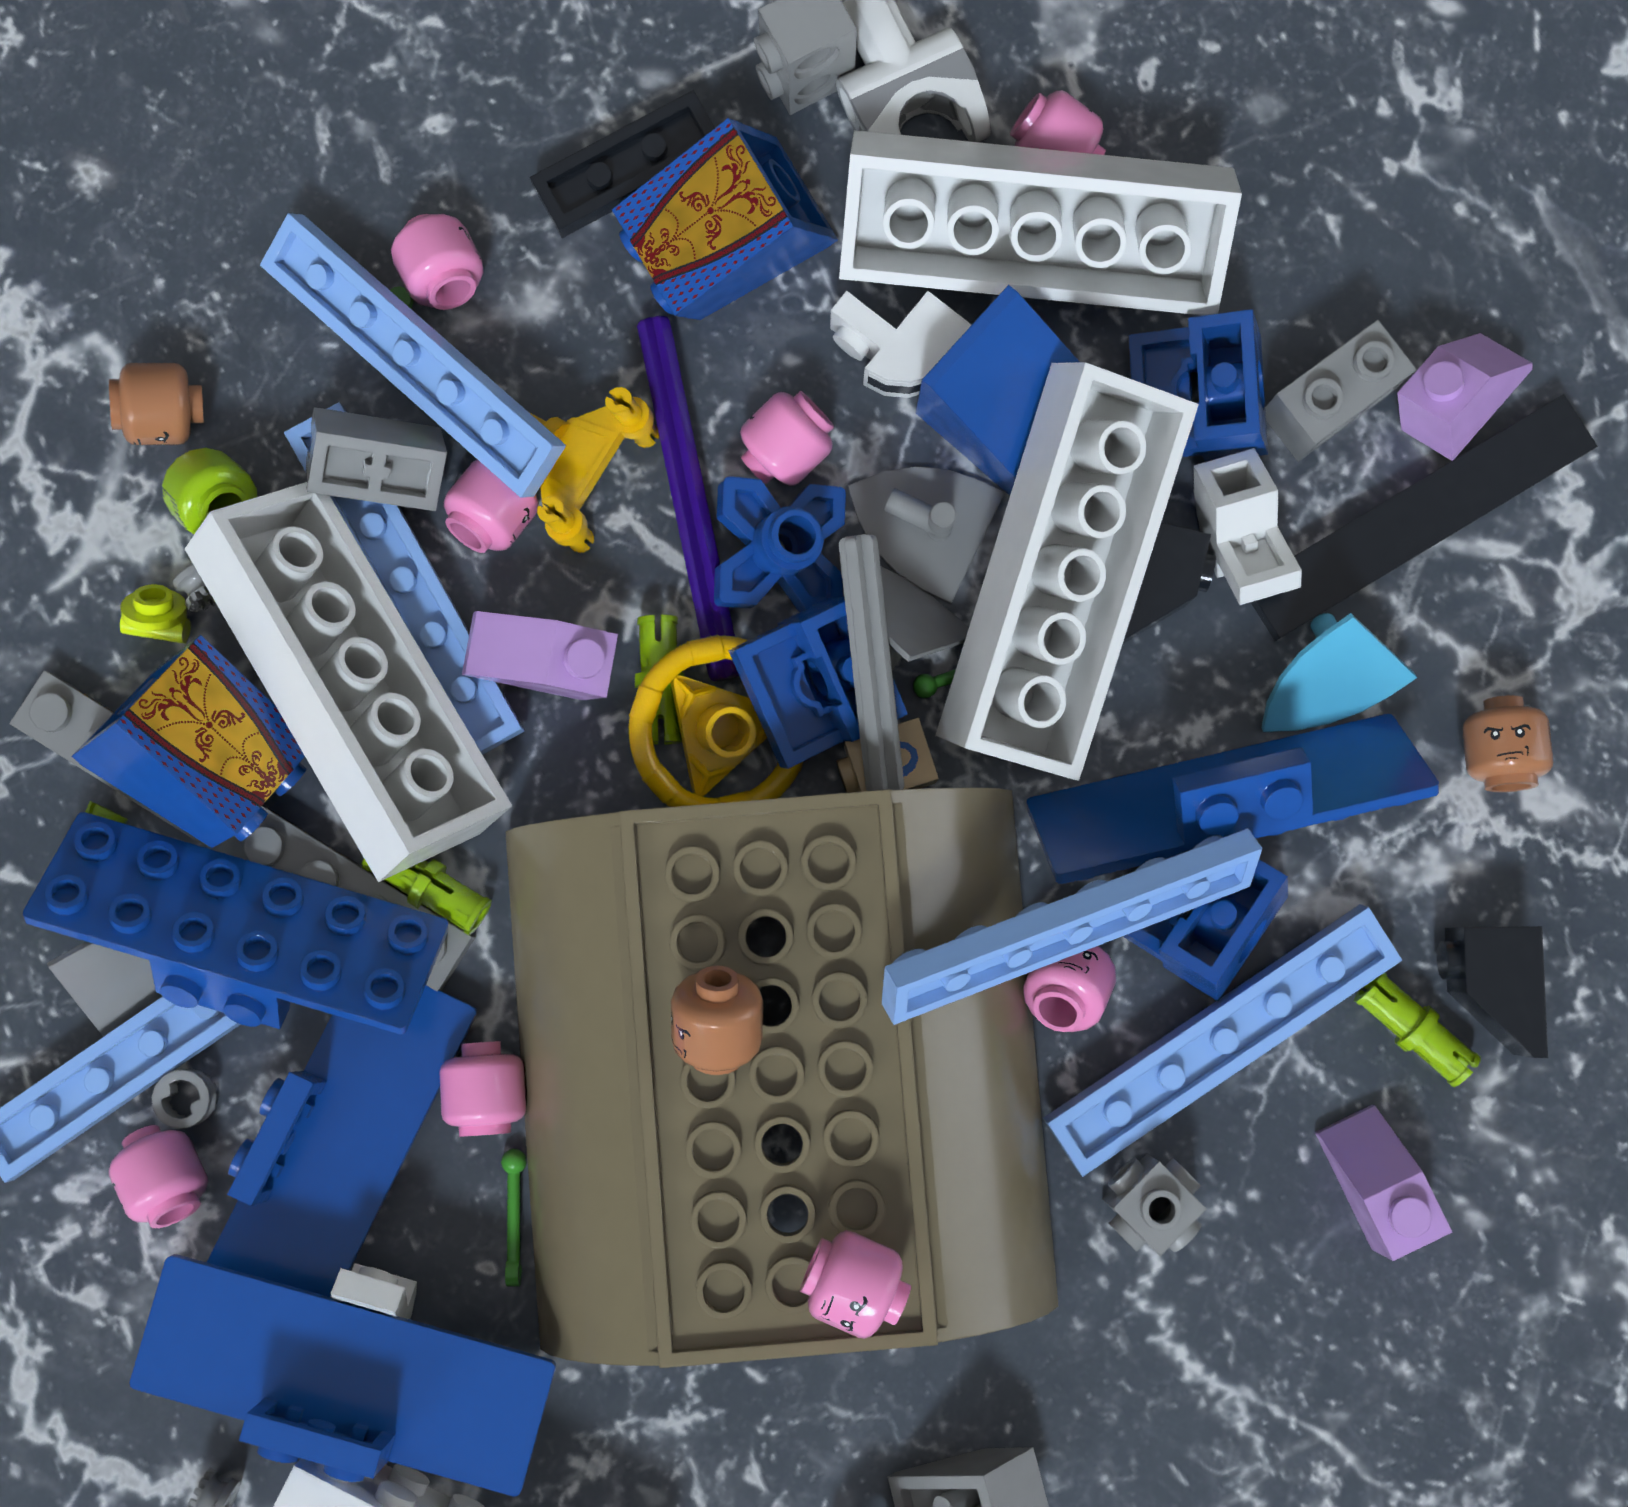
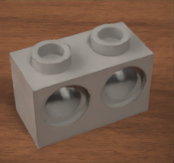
M775 0L758 9L760 35L754 38V44L761 63L755 67L759 80L769 98L773 100L780 97L789 115H792L837 92L836 79L854 71L856 61L857 28L842 1Z
M1377 320L1278 392L1265 407L1266 421L1299 462L1396 391L1417 369L1380 321Z

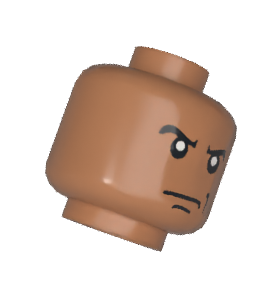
M129 363L122 367L119 379H109L112 430H122L123 436L130 444L181 445L188 441L190 437L191 423H204L202 385H189L187 372L180 364Z
M1497 696L1484 700V710L1470 715L1463 723L1462 730L1467 773L1473 779L1484 782L1485 790L1490 792H1515L1537 787L1539 785L1538 778L1547 774L1553 767L1548 716L1540 709L1524 706L1523 697Z
M710 966L688 976L676 986L671 999V1039L675 1053L684 1062L702 1073L723 1075L736 1071L758 1053L763 1038V999L759 987L748 977L728 967Z

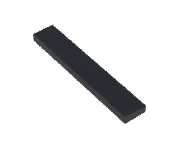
M1563 394L1296 554L1294 557L1302 570L1301 588L1251 602L1274 641H1277L1598 446Z

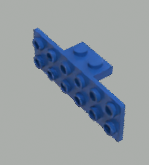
M1383 714L1028 798L1026 803L1028 814L1054 878L1058 884H1065L1141 866L1143 863L1158 857L1168 859L1192 850L1203 840L1216 835L1224 838L1248 828L1255 838L1274 836L1286 831L1328 821L1343 820L1349 816L1387 807L1406 805L1413 801L1437 796L1439 794V781L1392 714Z
M81 812L76 816L23 910L24 920L29 925L149 960L156 993L161 994L166 1000L177 1006L194 1008L199 1005L223 1012L228 1018L241 1025L255 1027L263 1024L277 1029H281L289 1012L290 1002L396 1034L406 1033L448 933V921L445 918L86 812Z
M426 985L410 1025L404 1034H396L331 1015L304 1071L289 1072L285 1080L277 1078L273 1082L259 1110L261 1115L266 1116L255 1140L247 1138L236 1152L228 1174L235 1177V1180L227 1195L238 1201L207 1263L331 1297V1291L340 1268L351 1270L440 1090L441 1065L448 1059L457 1056L461 1044H463L477 1016V1009L438 990L437 992Z
M173 1254L167 1257L164 1262L130 1378V1387L134 1390L244 1420L239 1441L258 1446L257 1453L268 1460L294 1463L298 1461V1458L316 1462L325 1465L323 1471L327 1475L348 1482H360L365 1477L374 1479L389 1461L515 1497L521 1493L556 1370V1362L528 1352L403 1317L389 1316L352 1303L337 1301L328 1296Z

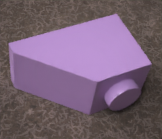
M1481 333L1438 346L1397 393L1401 430L1453 461L1531 372L1532 362Z
M475 611L473 612L462 675L578 700L607 698L618 634L558 620Z
M1370 1105L1315 1132L1373 1251L1395 1261L1452 1233L1423 1171L1376 1106Z

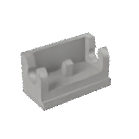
M317 407L313 408L310 452L307 451L306 456L307 492L436 511L447 455L440 427Z

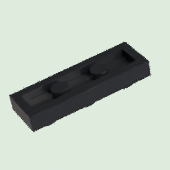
M692 90L530 176V180L561 238H564L611 213L614 207L710 133L715 127L696 93Z

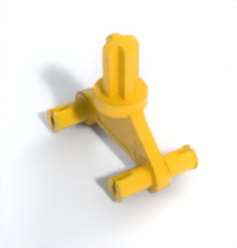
M616 387L609 391V394L612 395L615 401L606 396V406L576 418L572 417L567 422L559 417H553L545 421L530 413L566 445L540 487L543 507L538 505L537 514L545 522L547 534L559 545L570 546L574 552L584 553L591 548L585 543V540L592 544L594 543L593 532L587 528V520L580 509L624 438L634 439L635 443L643 448H649L656 443L651 436L659 438L658 428L653 424L654 415L650 407L641 398L632 397L630 391L623 387Z

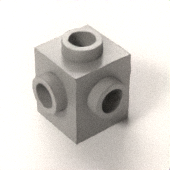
M1146 1154L1140 1161L1133 1158L1122 1166L1108 1183L1112 1190L1102 1200L1117 1214L1109 1222V1225L1136 1252L1145 1243L1160 1257L1168 1248L1173 1252H1177L1185 1247L1199 1232L1201 1223L1197 1219L1207 1209L1193 1194L1201 1185L1175 1159L1172 1158L1164 1166L1149 1154ZM1158 1197L1168 1198L1170 1205L1153 1220L1149 1214L1151 1202Z

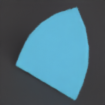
M1323 613L1316 616L1310 625L1316 639L1301 650L1279 676L1266 702L1261 728L1263 732L1298 731L1331 724L1365 711L1408 685L1417 676L1352 613L1339 622L1336 621L1332 614Z

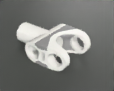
M845 0L843 2L857 28L856 48L865 66L836 79V88L840 101L854 130L901 135L900 129L909 119L916 115L932 113L939 114L950 120L957 130L962 129L969 142H981L990 137L989 115L974 67L952 28H945L915 42L895 0Z

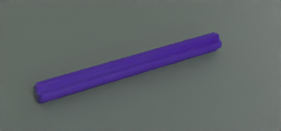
M667 316L648 317L638 322L637 330L700 638L715 635L735 637L729 607L717 606L714 603L715 568L720 565L670 320ZM724 659L706 663L707 673L712 681H724L739 676L733 660Z

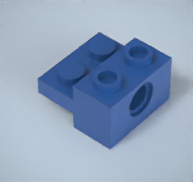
M1253 309L1188 318V327L1129 335L1132 380L1192 401L1191 373H1198L1199 403L1197 404L1199 405L1182 457L1202 455L1204 461L1208 462L1255 448L1259 456L1268 455L1262 342Z
M844 596L831 597L777 623L778 627L728 650L781 768L789 769L843 741L854 742L860 739ZM893 680L898 720L907 715L908 712Z
M1259 860L1250 887L1194 908L1187 920L1183 918L1188 911L1123 937L1161 960L1164 968L1211 998L1219 1001L1288 898V876Z

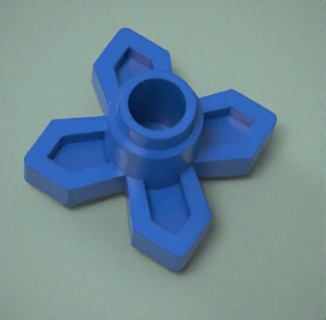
M729 476L720 482L717 493V519L742 541L746 547L715 568L714 603L721 607L751 609L762 600L776 582L779 583L798 612H802L831 597L843 596L841 571L824 557L821 551L824 539L845 525V489L837 486L809 484L801 490L788 506L781 508L761 479Z

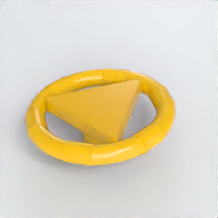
M715 635L687 641L662 657L650 669L642 683L638 686L629 714V742L632 757L642 777V781L662 803L669 807L777 799L783 795L796 779L798 773L801 772L804 761L789 769L781 768L777 761V766L771 774L750 791L718 798L704 797L758 747L767 736L750 698L678 674L691 666L724 659L732 660L728 650L748 641L747 639ZM669 683H671L692 792L684 789L663 764L659 762L653 745L652 724L663 691Z

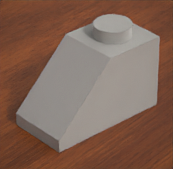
M1033 1447L983 1448L897 1471L887 1476L895 1507H1049Z

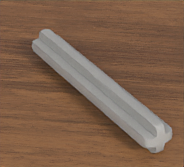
M871 534L846 536L840 539L839 552L865 786L867 791L903 790L905 785L878 539L875 535Z

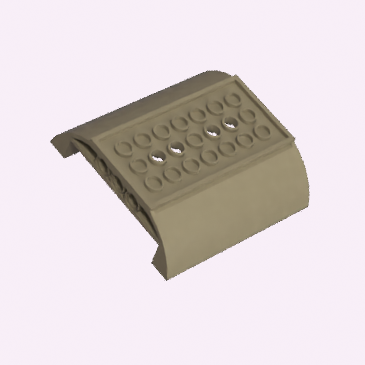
M927 788L838 793L619 811L617 813L535 823L505 831L520 1057L524 1063L526 1113L524 1116L540 1350L550 1356L591 1364L670 1368L938 1345L939 1342L974 1337L1025 1324L1043 1317L1059 1307L1033 1017L1024 1001L1023 985L1029 973L895 1025L891 1022L882 1005L885 966L892 964L899 956L914 949L929 950L955 940L959 934L971 927L978 925L989 927L1016 917L1023 910L1012 790L1000 788ZM761 917L777 919L786 931V943L783 949L772 957H760L754 954L747 945L746 933L748 927L754 920ZM710 966L731 968L735 972L748 977L759 989L767 985L779 986L789 994L792 1002L791 1013L784 1022L774 1026L763 1024V1038L758 1053L736 1071L723 1075L705 1074L684 1062L675 1053L671 1039V999L676 986L688 976ZM777 1124H787L794 1127L802 1137L803 1147L797 1158L787 1163H778L767 1157L762 1147V1138L765 1132ZM783 1194H792L804 1201L808 1209V1218L799 1230L789 1233L782 1232L770 1223L767 1210L770 1203L776 1197ZM846 1230L855 1232L895 1250L899 1254L903 1265L900 1280L911 1285L907 1303L897 1324L892 1325L883 1321L879 1329L872 1336L865 1339L853 1336L814 1318L808 1307L809 1295L800 1292L804 1275L820 1240L824 1238L832 1242L835 1236Z

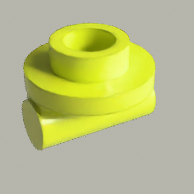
M151 584L139 587L122 600L120 605V631L122 634L183 644L188 641L191 623L187 619L185 598L179 593L163 585Z

